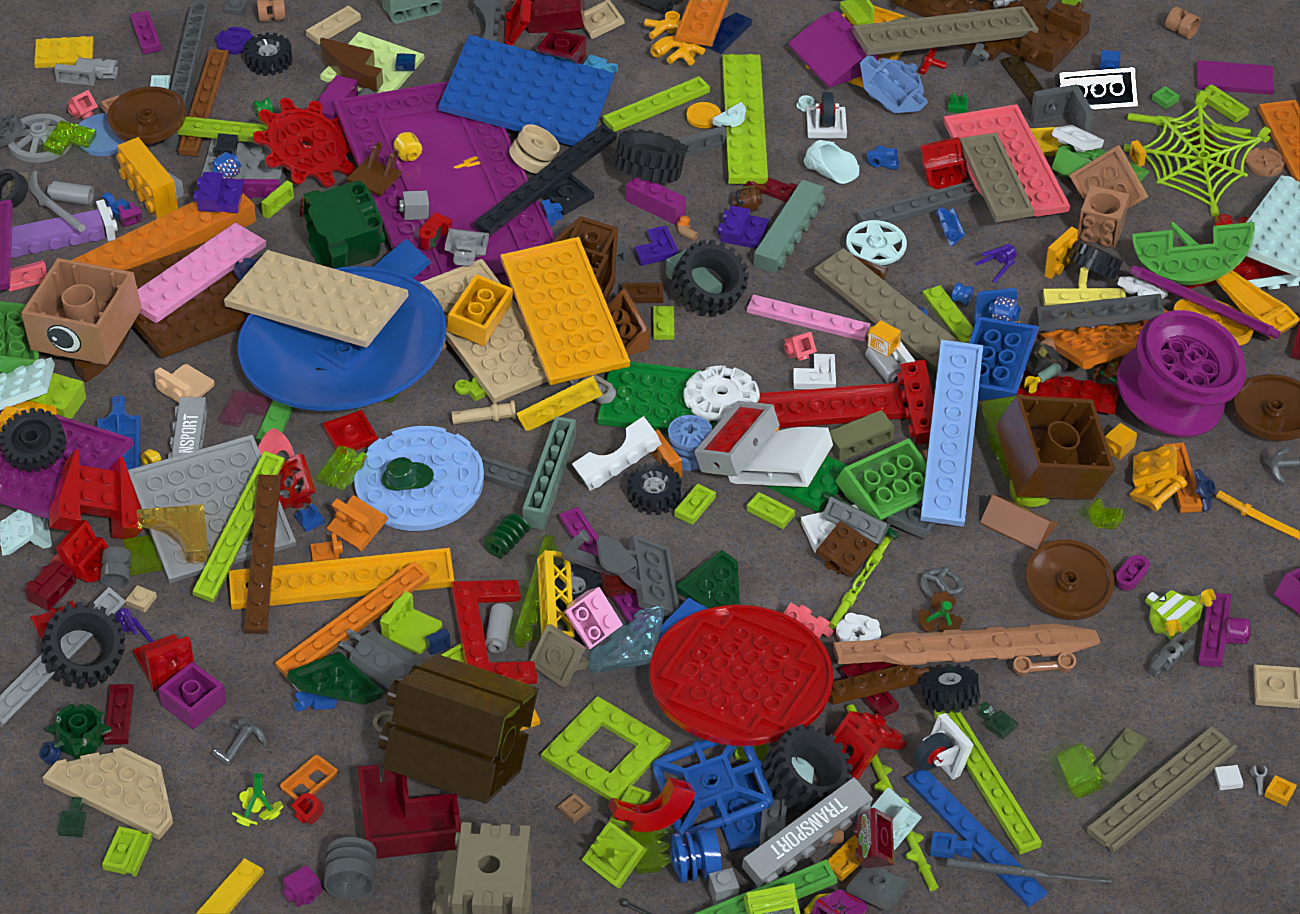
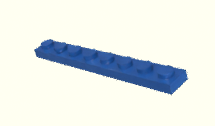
M919 769L906 777V783L963 841L973 842L972 849L983 862L1023 867L928 770ZM995 873L1028 908L1047 896V891L1033 877Z

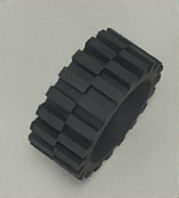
M634 129L624 130L623 133L619 134L613 165L617 167L618 171H623L622 173L625 175L630 174L635 179L639 177L642 181L650 180L652 183H657V181L672 183L674 180L678 181L681 176L687 149L678 139L673 140V137L669 135L664 136L660 132L653 133L651 130L647 132L643 129H638V131Z
M700 240L698 245L696 242L693 243L690 248L686 249L672 273L671 279H674L672 288L677 289L675 296L683 298L681 304L684 307L687 304L691 306L689 311L694 313L696 310H699L700 316H705L708 312L710 317H715L717 313L722 315L727 310L730 311L745 292L744 290L748 285L746 281L749 278V273L745 272L747 265L746 263H740L743 257L740 254L735 256L733 254L735 251L733 247H730L729 250L726 249V243L721 242L719 245H716V240H710L708 244L706 240ZM705 267L715 271L724 282V292L714 294L702 289L695 282L692 270Z
M77 602L74 609L69 604L64 607L63 612L58 610L53 619H50L42 638L40 652H43L41 659L43 664L48 663L47 672L51 674L54 671L56 673L54 679L58 682L62 678L67 680L65 686L70 688L72 683H77V689H83L86 683H88L89 688L96 686L98 681L101 684L105 682L108 676H112L125 650L126 644L123 643L126 638L125 633H120L123 628L121 623H114L116 616L113 613L109 616L105 614L107 608L101 606L99 610L94 609L95 603L89 602L87 607H83V602ZM82 630L90 632L100 641L103 648V657L89 665L74 663L63 653L61 639L72 631Z
M803 724L797 725L796 728L792 727L785 732L766 753V761L763 763V768L768 769L764 773L765 780H771L768 787L771 791L775 789L778 792L775 797L779 801L784 798L786 800L785 806L788 808L795 805V811L800 813L805 809L806 812L852 779V775L849 774L852 771V764L846 763L850 757L848 753H842L841 750L844 748L842 743L836 744L833 741L836 738L834 735L826 736L824 734L825 729L821 727L815 731L814 725L810 724L806 728H804ZM790 757H799L809 762L819 775L820 786L813 785L803 779L795 770Z

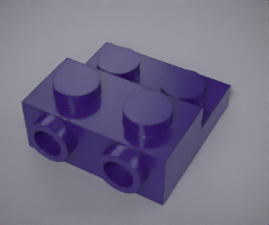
M203 172L202 177H198L197 188L199 190L194 192V202L198 204V211L239 212L244 180L224 179L223 173Z
M730 206L729 210L724 211V223L719 224L718 235H721L720 242L757 249L764 238L769 219L750 215V209Z

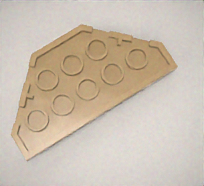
M123 747L113 749V752L99 755V752L83 755L80 756L81 759L69 762L66 759L56 761L42 777L44 784L146 834L152 833V837L158 840L161 839L173 824L161 766Z

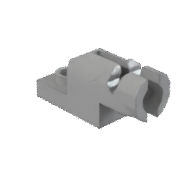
M79 57L75 65L56 64L54 68L56 81L94 86L97 78L115 80L119 71L118 67H115L118 62L113 59L102 61V58L90 59Z

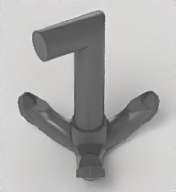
M1283 446L1272 458L1266 455L1264 459L1265 464L1270 467L1275 480L1283 486L1286 483L1283 476L1279 473V469L1300 467V458L1281 459L1289 452L1290 448L1288 446Z
M248 717L239 718L237 723L231 724L230 731H238L240 729L241 731L227 753L216 747L211 754L227 766L230 765L252 732L257 736L258 741L262 743L263 747L267 746L266 737L262 729Z

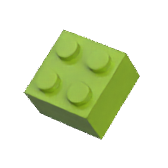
M52 373L48 392L26 401L56 406V415L72 419L86 399L84 382Z

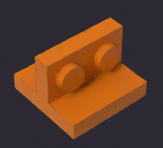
M353 495L346 504L339 499L332 503L336 517L329 524L327 530L330 533H336L338 538L362 551L386 523L388 518L384 513Z

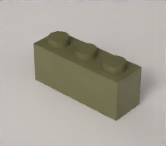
M882 410L869 414L866 417L851 421L846 425L829 431L833 443L830 451L838 461L845 460L894 440L895 426Z

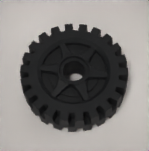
M30 408L29 413L26 410H22V415L20 416L15 413L13 415L14 420L9 418L6 421L7 425L2 426L3 432H0L1 450L8 463L14 468L17 467L19 471L26 469L27 472L31 473L33 468L36 472H39L42 466L45 470L48 469V463L56 464V458L60 459L62 457L61 452H65V445L67 443L63 426L54 414L52 415L50 411L44 412L40 408H38L37 412L35 408Z

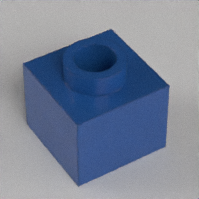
M1102 50L1099 70L1119 69L1121 52Z

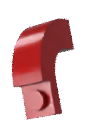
M668 777L661 794L649 803L633 804L612 797L608 806L613 816L620 821H626L632 831L652 832L666 828L681 818L690 807L696 792L689 782Z

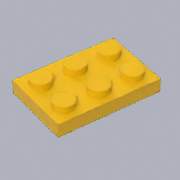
M93 36L36 39L35 68L55 67L56 64L75 65L79 57L93 59Z

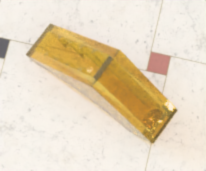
M204 504L137 510L138 528L154 529L169 535L182 548L186 563L199 564L209 560Z

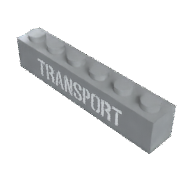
M180 397L179 406L175 407V418L177 421H173V434H175V437H171V450L173 451L169 452L168 459L202 449L207 418L206 397Z
M853 777L743 859L742 868L758 887L777 880L779 874L783 871H791L802 857L805 859L810 857L816 851L815 848L821 843L825 845L834 838L833 834L837 831H844L850 827L853 819L870 809L873 798Z

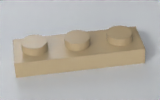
M348 5L307 29L306 36L319 45L321 37L326 39L333 37L360 21L361 14Z

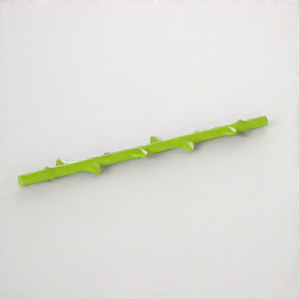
M854 704L846 707L848 713L849 711L857 712ZM876 754L871 761L879 780L874 785V789L880 792H884L887 788L893 790L887 777L892 768L881 764ZM901 797L907 804L909 803L908 798ZM911 830L905 837L911 851L905 856L907 859L917 862L918 870L922 873L929 890H937L938 885L930 870L931 866L927 863L918 844L924 837Z

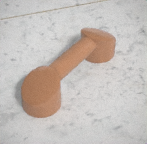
M1063 652L1059 655L1057 661L1031 663L1028 657L1019 656L1014 660L1013 670L1021 677L1027 676L1029 672L1050 670L1068 673L1074 668L1076 657L1070 652Z

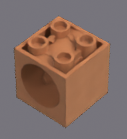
M1090 185L1081 209L1077 238L1085 242H1094L1106 247L1116 248L1125 223L1130 194Z

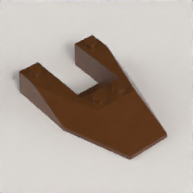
M580 216L551 243L576 237L580 238L607 304L616 277L618 228Z

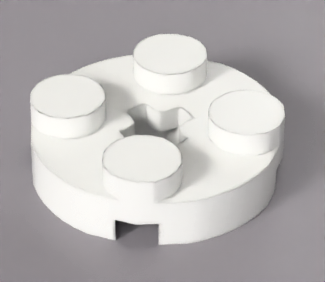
M848 613L837 625L836 639L838 642L881 639L880 624L876 619L868 616ZM861 631L864 635L856 637L854 632Z

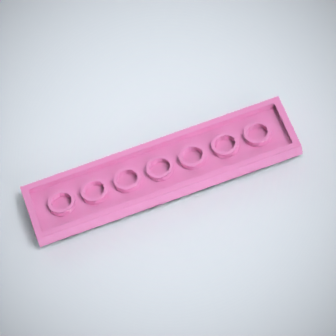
M234 223L139 288L140 314L155 323L159 322L235 269V264L238 260L241 263L244 258H250L265 248L266 240L241 225Z

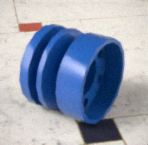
M713 827L698 829L696 841L692 840L688 831L683 834V842L680 833L672 834L671 859L680 884L687 883V872H689L691 881L695 882L697 880V870H701L705 880L709 879V873L722 870L719 843Z

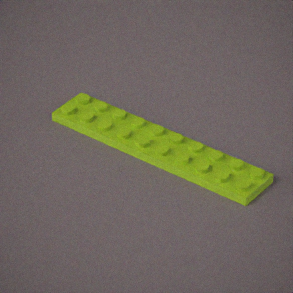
M754 54L723 55L725 111L740 102L746 108L744 122L732 128L731 125L726 126L728 184H746L747 181L766 184V181H768L761 58L760 55Z

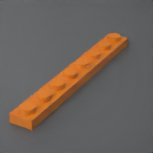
M416 561L412 562L276 661V668L287 678L289 670L322 659L336 649L341 640L346 641L351 638L347 634L349 629L356 633L392 608L395 599L400 598L404 591L412 593L430 580L429 574Z

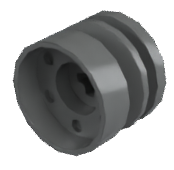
M343 837L331 842L326 850L324 887L327 892L337 898H365L370 895L375 888L377 859L375 846L371 842L358 837Z

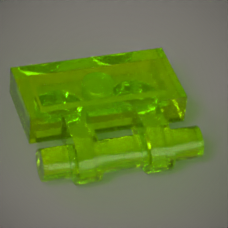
M339 446L315 479L319 483L335 487L337 484L339 489L344 490L347 485H351L357 471L364 467V461L368 456L363 452H360L358 455L354 449Z

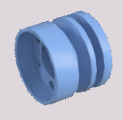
M683 415L674 419L669 425L668 443L681 458L682 470L693 471L700 469L694 451L712 431L711 424L700 416Z

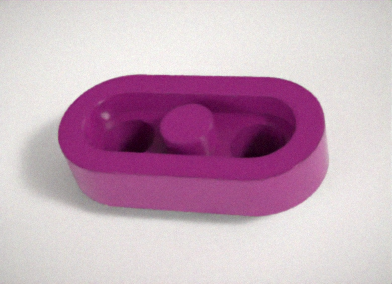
M1142 555L1131 556L1117 572L1116 586L1125 591L1136 588L1148 573L1149 560Z

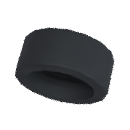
M3 169L0 171V201L11 199L13 208H15L26 198L28 183L26 178L15 170ZM11 179H15V187L12 193L6 198H2V190L5 184Z

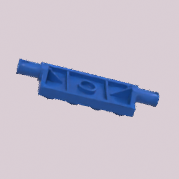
M114 396L112 398L110 414L106 418H97V427L132 438V447L122 456L127 469L130 470L140 467L141 419L140 415L131 416L125 411V398L123 396H119V402H117V396Z

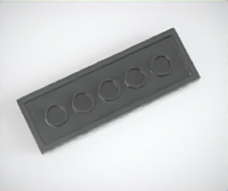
M1161 294L1038 306L1039 331L1053 332L1056 329L1073 330L1076 327L1093 328L1097 325L1106 324L1113 326L1124 322L1133 324L1138 321H1149L1164 313Z

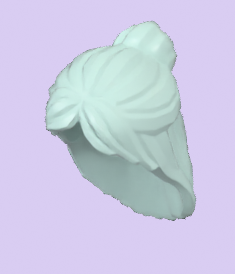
M818 140L808 148L804 158V164L808 169L816 170L821 175L839 184H846L858 178L859 165L855 156L840 149L834 142Z

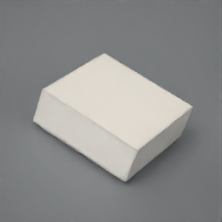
M1238 765L1214 768L1219 790L1243 788V780Z

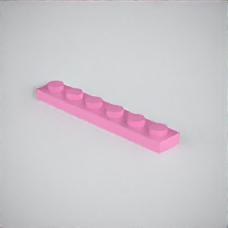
M754 294L747 307V313L860 341H865L871 324Z

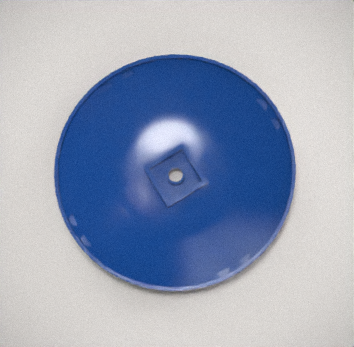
M358 266L334 268L407 289L409 296L367 348L250 314L242 326L238 340V356L241 368L250 383L261 393L277 402L300 409L337 411L354 409L380 402L400 393L417 382L438 359L444 347L447 331L445 315L438 299L417 280L395 271Z

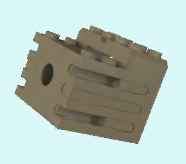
M462 822L461 832H456L455 846L457 850H448L443 854V860H438L439 880L436 879L435 894H437L436 900H433V914H532L530 826L520 825L519 836H511V825L501 824V826H492L491 824L481 823L480 834H472V823Z

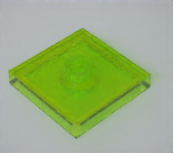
M151 535L124 539L125 549L131 552L130 576L164 570Z

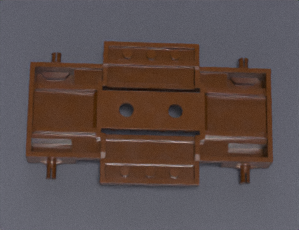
M891 0V3L923 17L968 13L969 9H976L978 11L994 10L991 5L994 6L993 2L995 0H981L986 2L983 4L976 0ZM1049 0L1013 1L1008 6H1000L998 8L1023 6L1038 27V33L1029 31L1025 37L980 43L985 45L983 49L990 54L988 59L992 61L1004 51L1013 56L1019 55L1022 60L1052 72L1089 33L1091 15L1081 11L1084 8L1082 2L1081 4L1078 2L1074 7L1058 1L1049 10L1044 8L1049 3ZM977 43L960 44L958 46L973 51Z

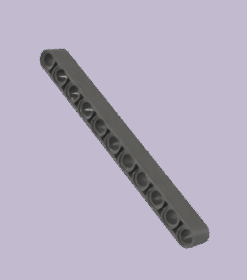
M201 0L194 1L190 6L170 89L183 99L186 116L209 22L207 3ZM176 132L169 138L164 139L163 145L167 148L179 146L182 135H178V132Z

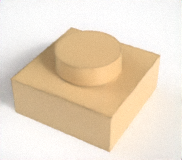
M137 585L125 600L126 605L146 612L157 598L156 592Z

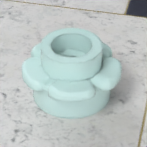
M805 95L799 98L796 106L802 112H806L807 107H815V102L811 96Z

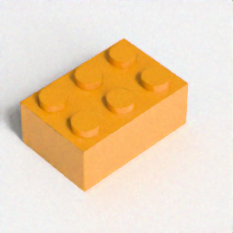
M475 274L448 314L447 331L485 346L512 305L513 289Z

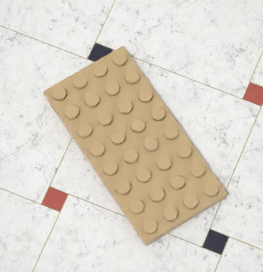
M267 250L224 299L225 306L367 348L409 295L407 289Z
M483 259L475 261L472 266L464 265L420 282L434 294L442 306L446 319V328L448 325V314L475 274L500 283ZM513 299L511 307L485 346L446 331V340L493 403L548 382L520 308Z

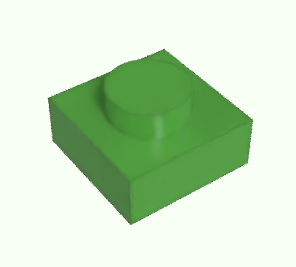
M1165 86L1152 95V101L1164 109H1168L1179 102L1180 95Z

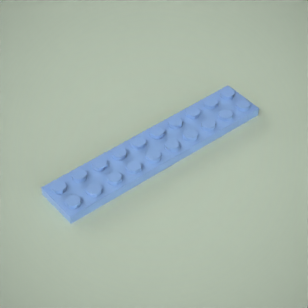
M941 340L920 521L964 527L983 345Z

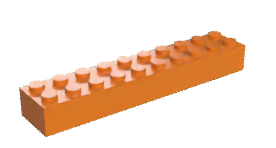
M244 193L242 194L238 213L198 211V204L193 201L71 261L128 270L192 246L206 243L234 223L246 227L256 222L255 206Z

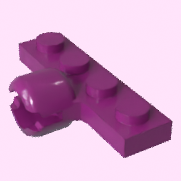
M1215 593L1216 599L1211 600L1212 605L1207 607L1199 666L1222 667L1225 646L1227 644L1245 645L1250 640V620L1241 617H1230L1232 594Z

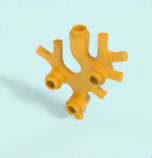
M669 11L665 14L664 20L645 19L644 26L655 28L649 33V37L655 39L665 30L671 34L676 33L681 22L680 14L676 11ZM675 36L661 38L652 45L650 50L651 54L658 58L665 55L671 48L678 47V50L667 57L669 64H672L679 58H683L688 65H693L695 62L693 57L697 53L700 55L705 53V48L693 43L676 41Z

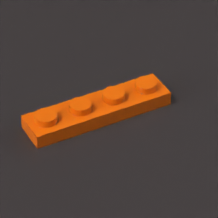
M1163 444V446L1175 445L1177 449V475L1182 476L1187 482L1185 488L1175 492L1180 513L1202 512L1203 505L1200 495L1196 493L1197 485L1185 444Z

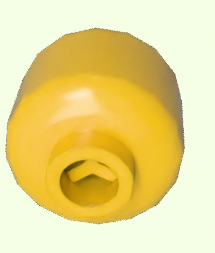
M403 132L396 137L394 149L399 151L398 156L401 160L413 161L420 156L422 145L414 133Z

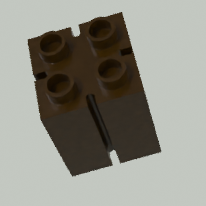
M435 654L421 666L415 664L407 677L403 680L395 679L387 694L386 703L388 706L393 707L394 711L392 721H388L383 726L378 740V747L386 750L382 768L487 804L502 790L503 786L508 785L522 770L529 734L520 730L523 726L531 727L539 688L439 654Z

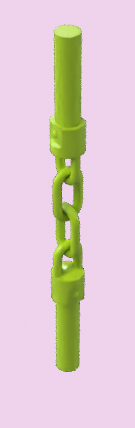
M1128 113L1127 120L1164 127L1163 118L1167 120L1174 118ZM1175 121L1173 122V126H1178L1187 122ZM1192 124L1185 126L1188 130L1194 129L1191 127ZM1218 124L1222 128L1240 135L1250 136L1251 129ZM1206 125L1217 134H1227L1214 125Z
M885 535L882 543L878 544L868 557L865 568L857 576L849 592H846L841 600V605L828 625L831 629L835 630L838 623L842 620L849 607L853 606L857 599L856 596L865 584V580L881 561L882 554L892 540L890 537ZM858 581H862V583H861V585H860L859 587L856 586V584L858 583Z

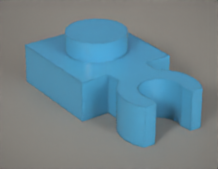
M589 55L583 65L613 73L618 71L617 64H607V59L594 55Z

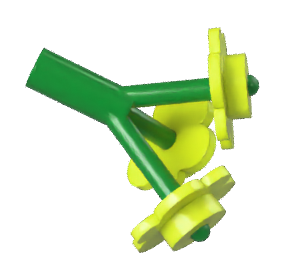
M261 773L253 775V788L249 787L247 791H243L239 795L240 801L243 802L242 807L246 809L244 815L232 812V815L237 817L236 822L240 823L241 826L257 825L258 822L249 818L250 812L258 813L261 807L266 806L265 810L259 814V817L263 820L276 818L284 807L281 801L270 805L264 791H262L263 774Z

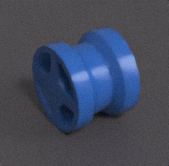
M957 282L953 289L951 300L953 302L960 301L963 305L968 306L974 287L970 285L966 287L962 283Z

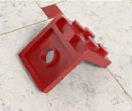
M175 634L133 649V654L153 692L157 691L158 687L165 684L191 662H194L192 644L188 636L178 639Z
M849 711L833 734L836 737L833 741L836 744L841 742L844 746L841 750L843 754L846 753L849 745L853 747V755L846 763L852 764V771L849 774L852 775V778L855 777L857 781L881 747L902 750L908 744L902 738L903 734L893 727L890 728L886 724L887 720L877 713L872 715L868 712Z

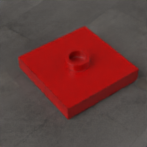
M362 410L323 423V429L339 456L371 446L378 440V436Z

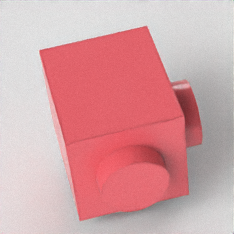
M89 90L71 98L67 103L69 105V113L75 116L76 119L83 118L84 120L93 116V112L98 108Z
M811 332L800 333L784 339V350L790 358H797L800 361L810 358L809 354L817 352Z

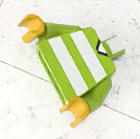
M1212 589L1204 590L1201 595L1196 596L1169 591L1161 598L1154 592L1150 593L1145 603L1151 606L1149 620L1154 633L1165 634L1170 640L1178 632L1184 633L1200 620L1203 605L1210 607L1212 605L1211 600H1215L1216 596Z

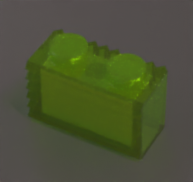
M1081 742L1057 754L1069 788L1077 799L1103 788L1100 782L1103 775L1099 767L1094 766L1092 762L1096 758L1090 747L1086 748Z

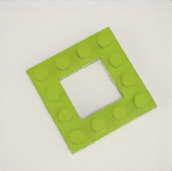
M597 696L541 753V759L610 801L612 797L620 799L629 785H633L652 765L653 761L658 759L671 745V740ZM601 726L636 746L611 773L577 753Z

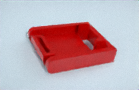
M515 0L511 9L505 12L504 44L513 46L527 24H529L531 0Z

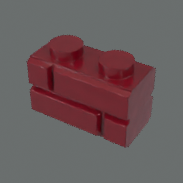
M53 560L48 566H44L41 569L39 576L35 580L28 582L25 589L27 600L49 611L76 584L74 570Z

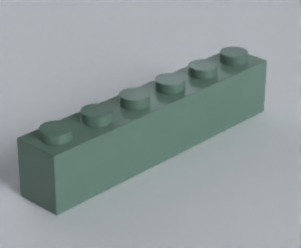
M805 180L800 182L755 251L754 267L776 273L779 268L784 267L787 255H792L794 244L800 242L803 230H808L810 219L816 217L818 207H822L825 202L826 196L823 195L824 186Z
M555 416L523 506V518L528 522L530 528L545 529L576 440V420Z

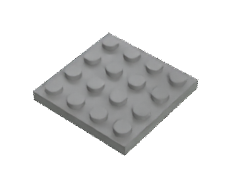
M216 138L211 140L203 172H212L211 169L214 168L212 161L216 158L213 153V147H216L217 144ZM238 141L236 157L242 167H240V173L232 179H279L281 182L284 167L280 166L270 169L266 166L265 158L271 154L269 148L257 145L254 142Z

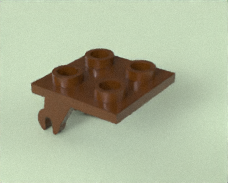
M377 141V145L374 144L371 156H368L347 178V182L362 181L367 185L369 192L381 197L402 175V171L396 169V161L399 155V151L394 149V153H390L387 166L379 163L382 143Z

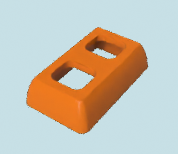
M657 429L655 432L662 445L651 452L660 465L664 463L667 464V468L673 467L674 473L678 472L679 478L683 477L681 458Z
M314 755L282 782L280 787L286 795L296 801L299 797L292 790L298 785H304L310 790L308 793L315 795L336 777L338 770L319 755ZM316 770L321 771L327 776L319 784H316L309 778Z

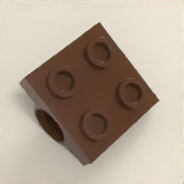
M839 521L817 548L815 554L825 560V566L828 570L832 569L837 572L836 574L844 572L852 578L873 552L877 544Z

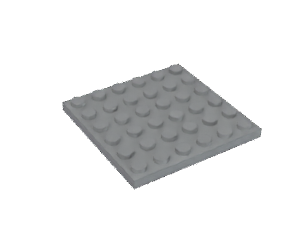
M253 435L128 470L144 519L169 583L202 574L261 458ZM280 501L275 552L296 546V540ZM254 524L233 564L251 559Z

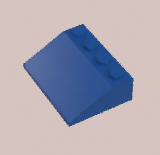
M978 316L969 344L983 345L977 401L1017 395L1039 331V326Z

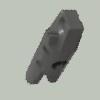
M1181 631L1178 632L1151 659L1153 663L1150 665L1148 673L1156 677L1163 670L1166 672L1170 670L1195 645V641L1189 639L1181 646L1179 642L1184 634Z

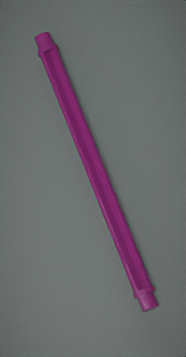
M1133 265L1130 273L1138 279L1246 326L1266 337L1278 339L1281 331L1275 329L1274 326L1157 275L1143 267L1139 268Z

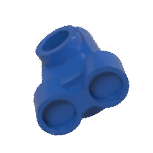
M876 146L874 150L867 152L868 165L898 170L897 148Z

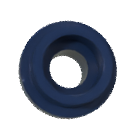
M46 742L41 748L40 758L48 765L54 764L61 756L60 747H53L56 742Z

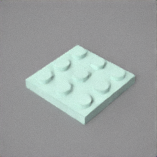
M52 358L38 359L32 365L20 366L8 374L1 373L0 410L6 406H13L47 393L55 365Z

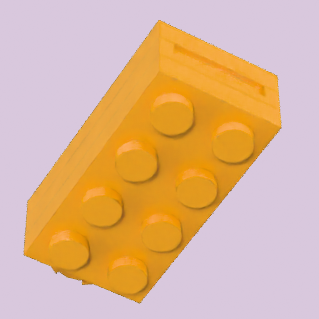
M137 137L117 145L118 154H116V157L121 167L119 174L122 180L128 181L130 190H135L139 201L145 203L147 211L153 213L158 219L177 210L178 204L174 180L140 138Z

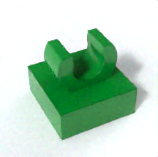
M956 92L949 95L948 112L967 113L968 97H966V93H963V96H956Z

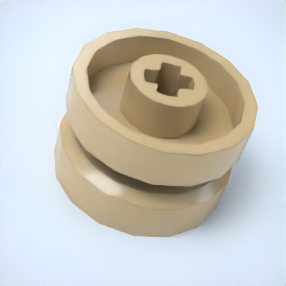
M531 124L525 125L521 129L518 138L510 146L509 153L520 167L538 174L551 164V160L558 154L560 146L551 133Z

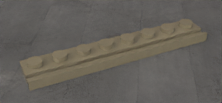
M1210 727L1091 824L1087 829V834L1103 847H1108L1113 854L1209 775L1215 767H1218L1232 756L1237 750V745H1232L1229 743V739L1213 727Z

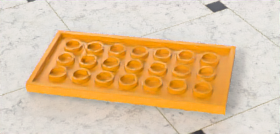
M579 237L501 254L502 265L549 385L630 366V359Z

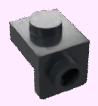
M218 133L216 147H213L215 157L220 156L224 152L234 153L236 156L239 141L238 135Z

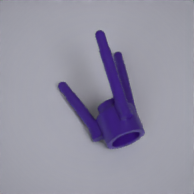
M1008 243L1002 247L983 252L981 255L988 257L975 262V265H980L994 258L999 263H1006L992 280L993 283H996L1006 270L1015 264L1013 259L1017 256L1016 249Z
M123 608L116 612L115 621L116 623H121L124 632L132 631L136 635V626L149 643L154 642L138 619L133 616L130 609Z

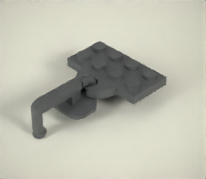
M581 530L562 550V557L567 561L606 575L620 576L626 584L637 590L639 607L666 617H670L679 608L669 547L633 534L628 540L630 550H626L618 540L602 535L597 539L598 557L578 549L584 542H589L590 540L588 533L585 530Z

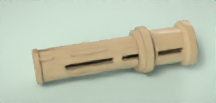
M514 400L506 404L497 405V403H493L491 406L484 408L451 411L453 425L492 419L495 422L505 418L516 419Z

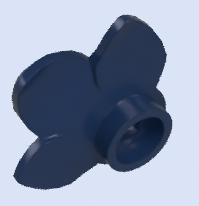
M1201 469L1194 470L1198 481L1196 493L1203 498L1202 508L1206 512L1211 509V498L1216 491L1214 481L1206 477Z

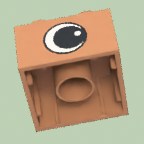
M57 258L21 312L31 350L50 353L57 357L65 356L89 361L93 364L107 365L141 311L134 272Z

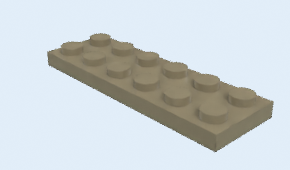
M997 132L960 138L961 150L994 221L1001 222L1034 216L1032 204Z

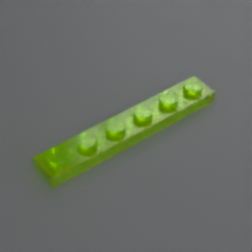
M553 535L544 536L539 556L544 550L558 551V545H555ZM537 562L514 633L516 648L525 649L527 641L532 639V624L537 623V607H540Z

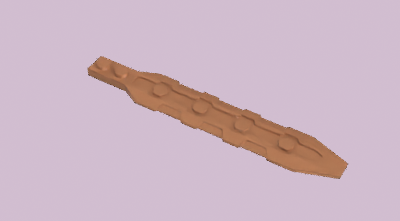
M1061 624L1030 625V627L1016 628L989 627L983 630L961 631L957 629L935 633H894L879 640L834 642L833 650L838 664L888 662L899 665H920L927 662L941 661L967 662L973 659L988 658L1014 659V657L1059 656L1063 652L1074 653L1100 644V639L1096 630Z

